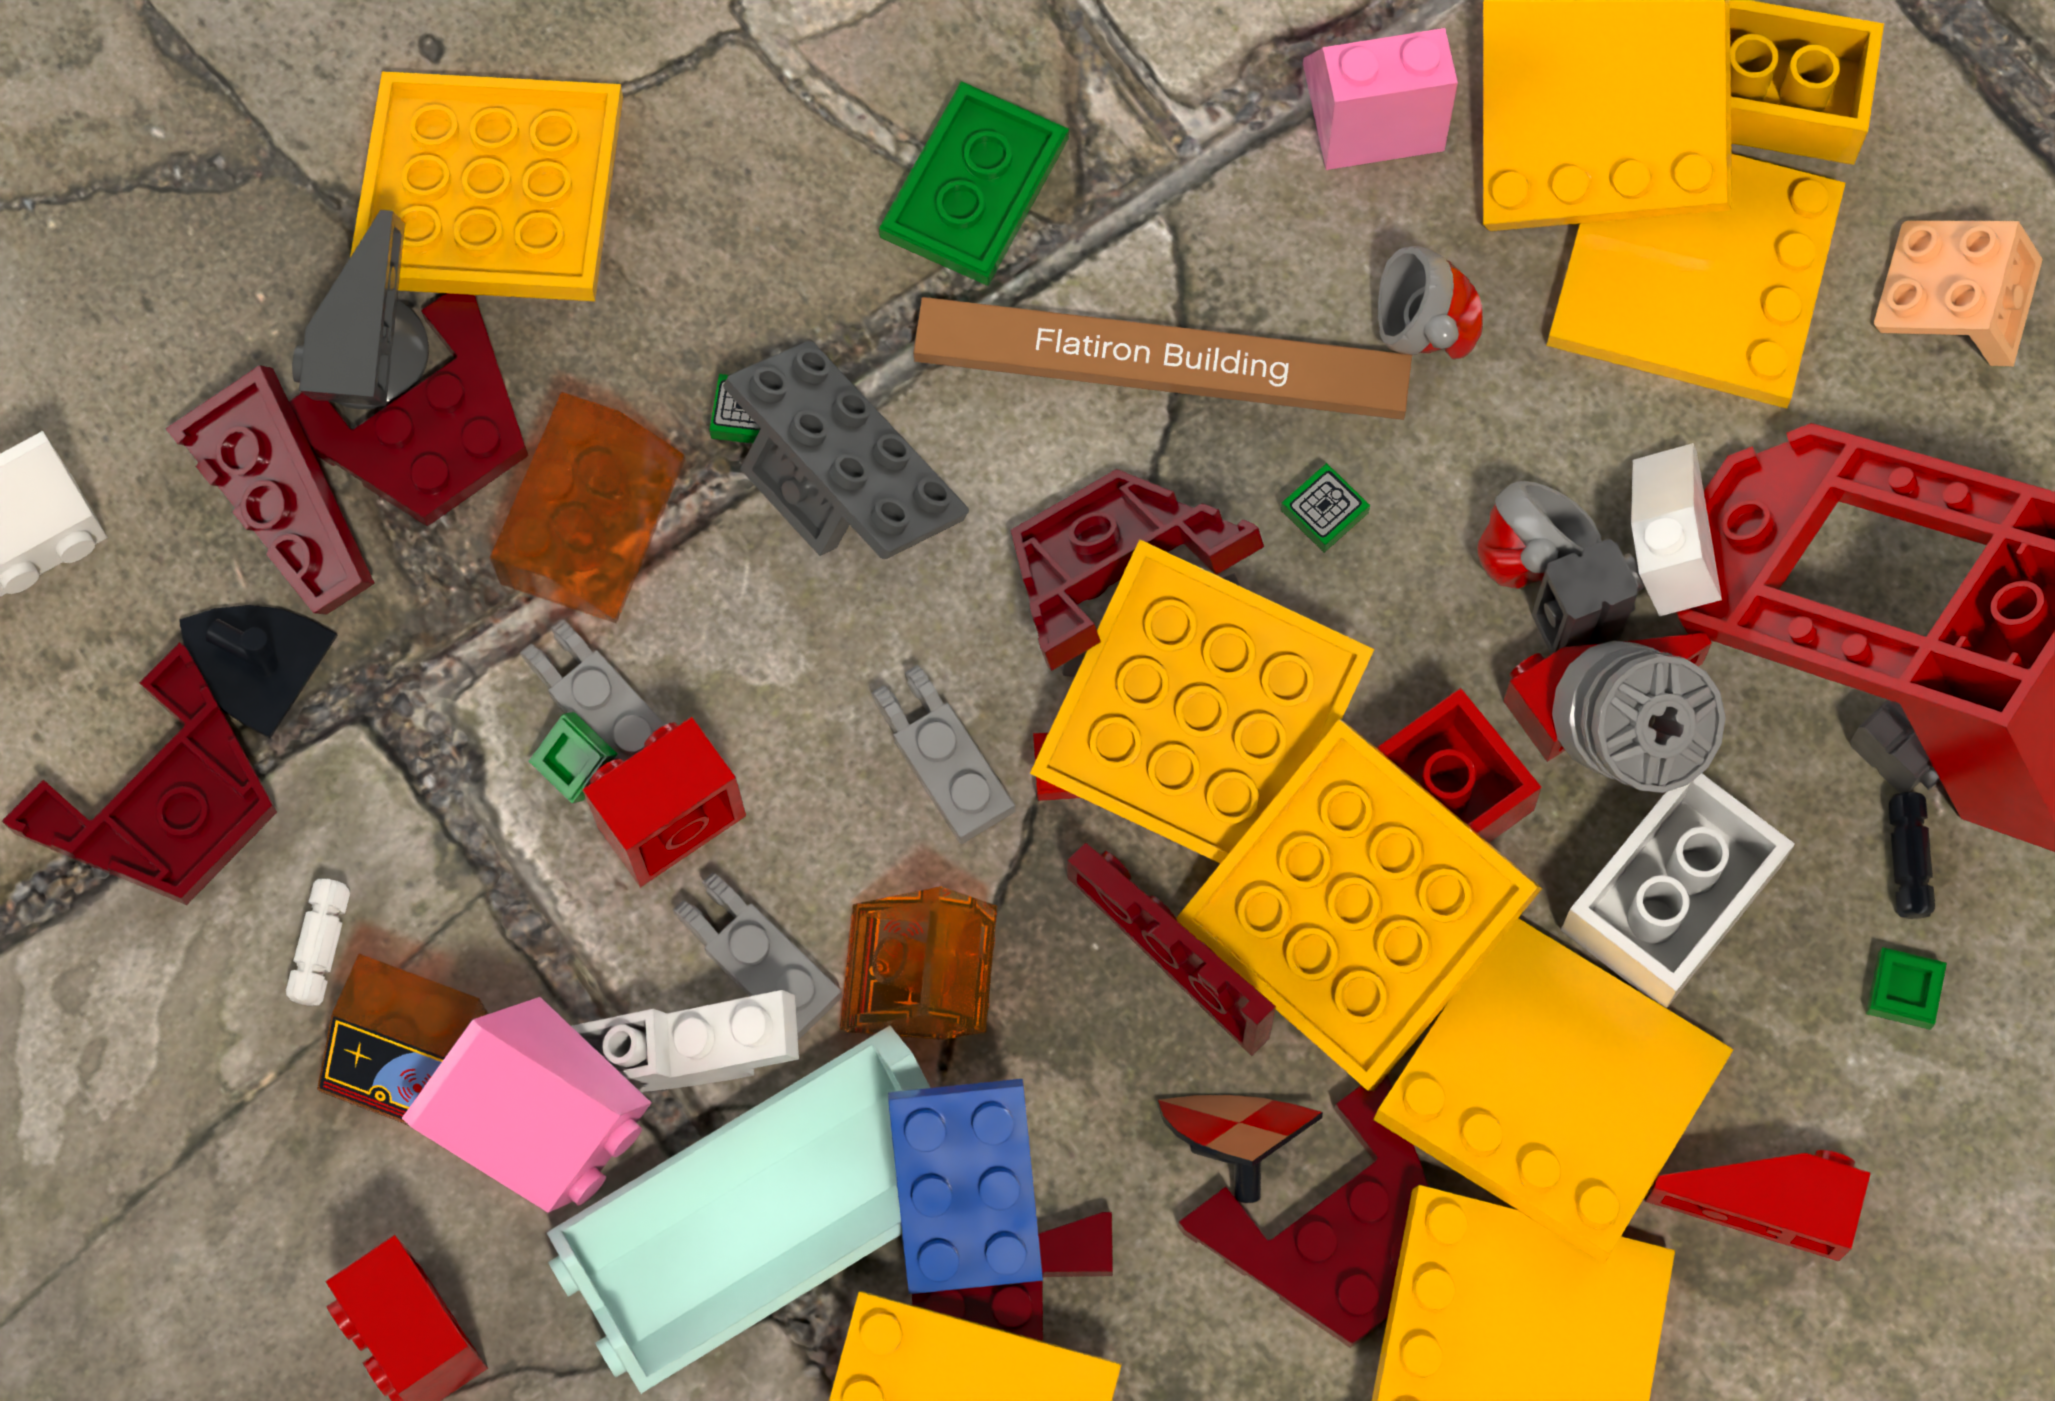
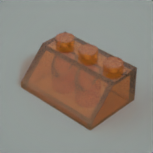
M561 392L490 556L500 584L617 624L684 464V454L622 412Z

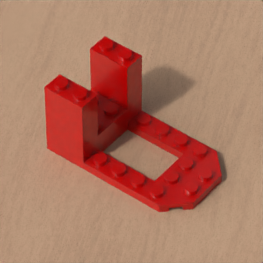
M1814 423L1787 432L1788 442L1760 453H1756L1752 446L1727 456L1704 490L1722 600L1678 611V618L1686 632L1690 634L1706 633L1711 641L1899 703L1961 819L2055 852V491ZM1838 502L1987 545L1926 637L1779 590Z

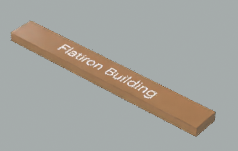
M922 297L913 352L914 362L1400 420L1405 418L1412 355L927 297Z

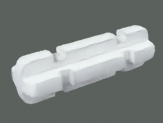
M317 879L313 883L308 902L312 904L311 908L313 910L305 914L293 962L297 963L296 966L298 968L290 972L286 988V995L293 1002L307 1006H318L323 1002L328 982L324 980L325 977L323 975L331 971L342 927V922H339L340 918L338 916L339 914H345L350 896L349 889L344 883L330 879Z

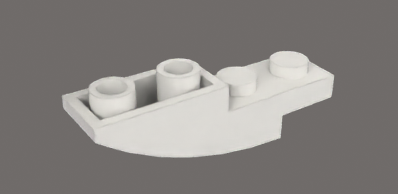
M784 990L672 1013L649 1009L571 1026L640 1092L689 1087L754 1076V1068L799 1059L795 995Z

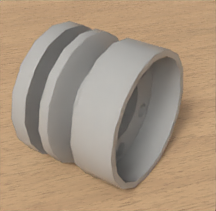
M1614 640L1588 648L1569 664L1556 687L1552 711L1557 739L1571 759L1595 773L1615 779L1637 790L1661 793L1688 785L1709 767L1721 746L1726 719L1721 693L1705 670L1679 656L1659 652L1654 648L1638 643ZM1656 715L1653 726H1648L1651 716Z

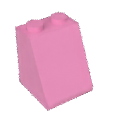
M1445 28L1322 47L1303 58V67L1326 170L1445 151L1458 84Z
M541 997L473 1019L402 1119L411 1128L549 1213L571 1202L580 1206L599 1190L606 1179L601 1170L612 1156L614 1158L618 1157L635 1142L642 1131L637 1122L652 1102Z

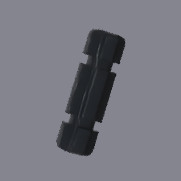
M1918 792L1897 793L1893 795L1888 803L1890 824L1896 826L1894 832L1891 833L1894 881L1896 884L1901 885L1899 891L1895 892L1897 913L1900 917L1906 919L1926 918L1935 910L1934 887L1928 885L1929 879L1933 878L1929 828L1923 826L1924 820L1928 819L1926 798L1922 793Z

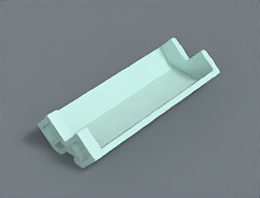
M891 1026L886 1027L546 1232L559 1256L548 1263L567 1296L569 1297L580 1290L606 1334L604 1338L595 1342L615 1378L627 1371L642 1394L902 1234L888 1092L931 1087L913 1053Z

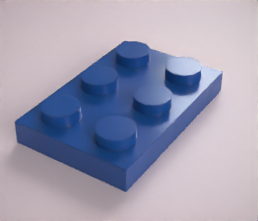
M1023 1079L888 1092L908 1293L916 1294L1042 1281Z

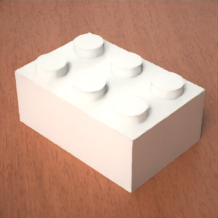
M1701 773L1688 785L1667 791L1570 908L1561 931L1642 994L1668 1008L1781 868L1795 843Z

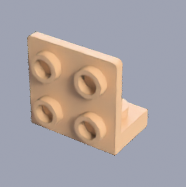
M1905 221L1901 225L1874 325L1880 333L1969 335L1990 366H2014L2043 259L2019 221Z

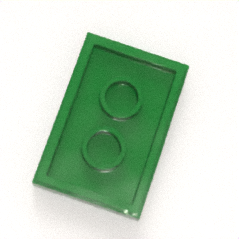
M961 81L880 225V238L989 286L1068 142L1069 128Z

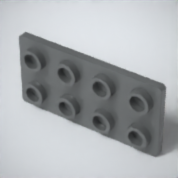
M806 341L728 375L723 385L724 389L761 428L740 470L819 556L838 547L849 525L880 558L888 559L964 521L969 508L814 342Z

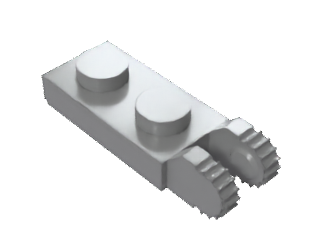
M561 618L551 627L557 643L579 663L565 677H561L547 655L533 644L528 645L520 652L528 666L549 688L548 692L551 699L564 713L575 712L618 753L615 759L626 761L644 749V743L647 738L665 725L597 650L593 653L585 641L564 619Z
M917 665L906 671L905 674L910 690L920 700L928 713L924 717L909 725L897 698L884 685L874 690L871 694L881 714L894 732V743L959 843L963 844L1015 813V804L948 702L943 704L937 690L923 669Z
M712 872L702 884L711 899L718 905H721L734 920L718 934L700 910L694 905L687 903V901L683 900L673 909L674 914L705 945L706 954L748 996L784 990L795 995L797 1035L799 1040L843 998L842 991L752 903L747 906L725 881Z

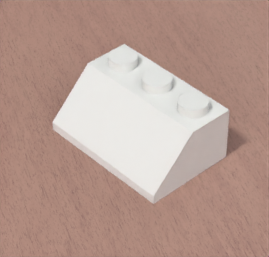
M43 431L0 454L1 597L6 593L15 594L28 589L36 583L39 575L62 562L72 563L86 557L93 551L95 544L108 538L73 476Z

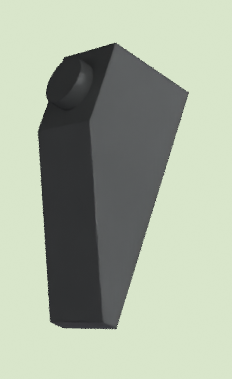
M379 211L307 325L304 345H297L295 348L292 362L293 380L300 383L299 391L312 400L386 406L405 230V223L393 211Z

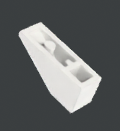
M1694 443L1634 459L1632 470L1631 526L1638 571L1659 616L1722 600L1697 450Z

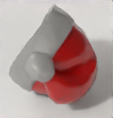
M1421 246L1401 248L1386 263L1381 277L1378 296V326L1380 328V337L1390 350L1401 354L1417 355L1418 353H1432L1445 349L1446 353L1453 360L1467 356L1474 349L1483 330L1481 300L1470 280L1443 256Z
M1518 481L1508 485L1495 498V505L1490 511L1489 524L1478 542V556L1480 564L1488 577L1500 586L1519 589L1531 583L1542 581L1547 563L1572 553L1580 557L1584 548L1602 542L1591 517L1575 501L1559 491L1542 484Z

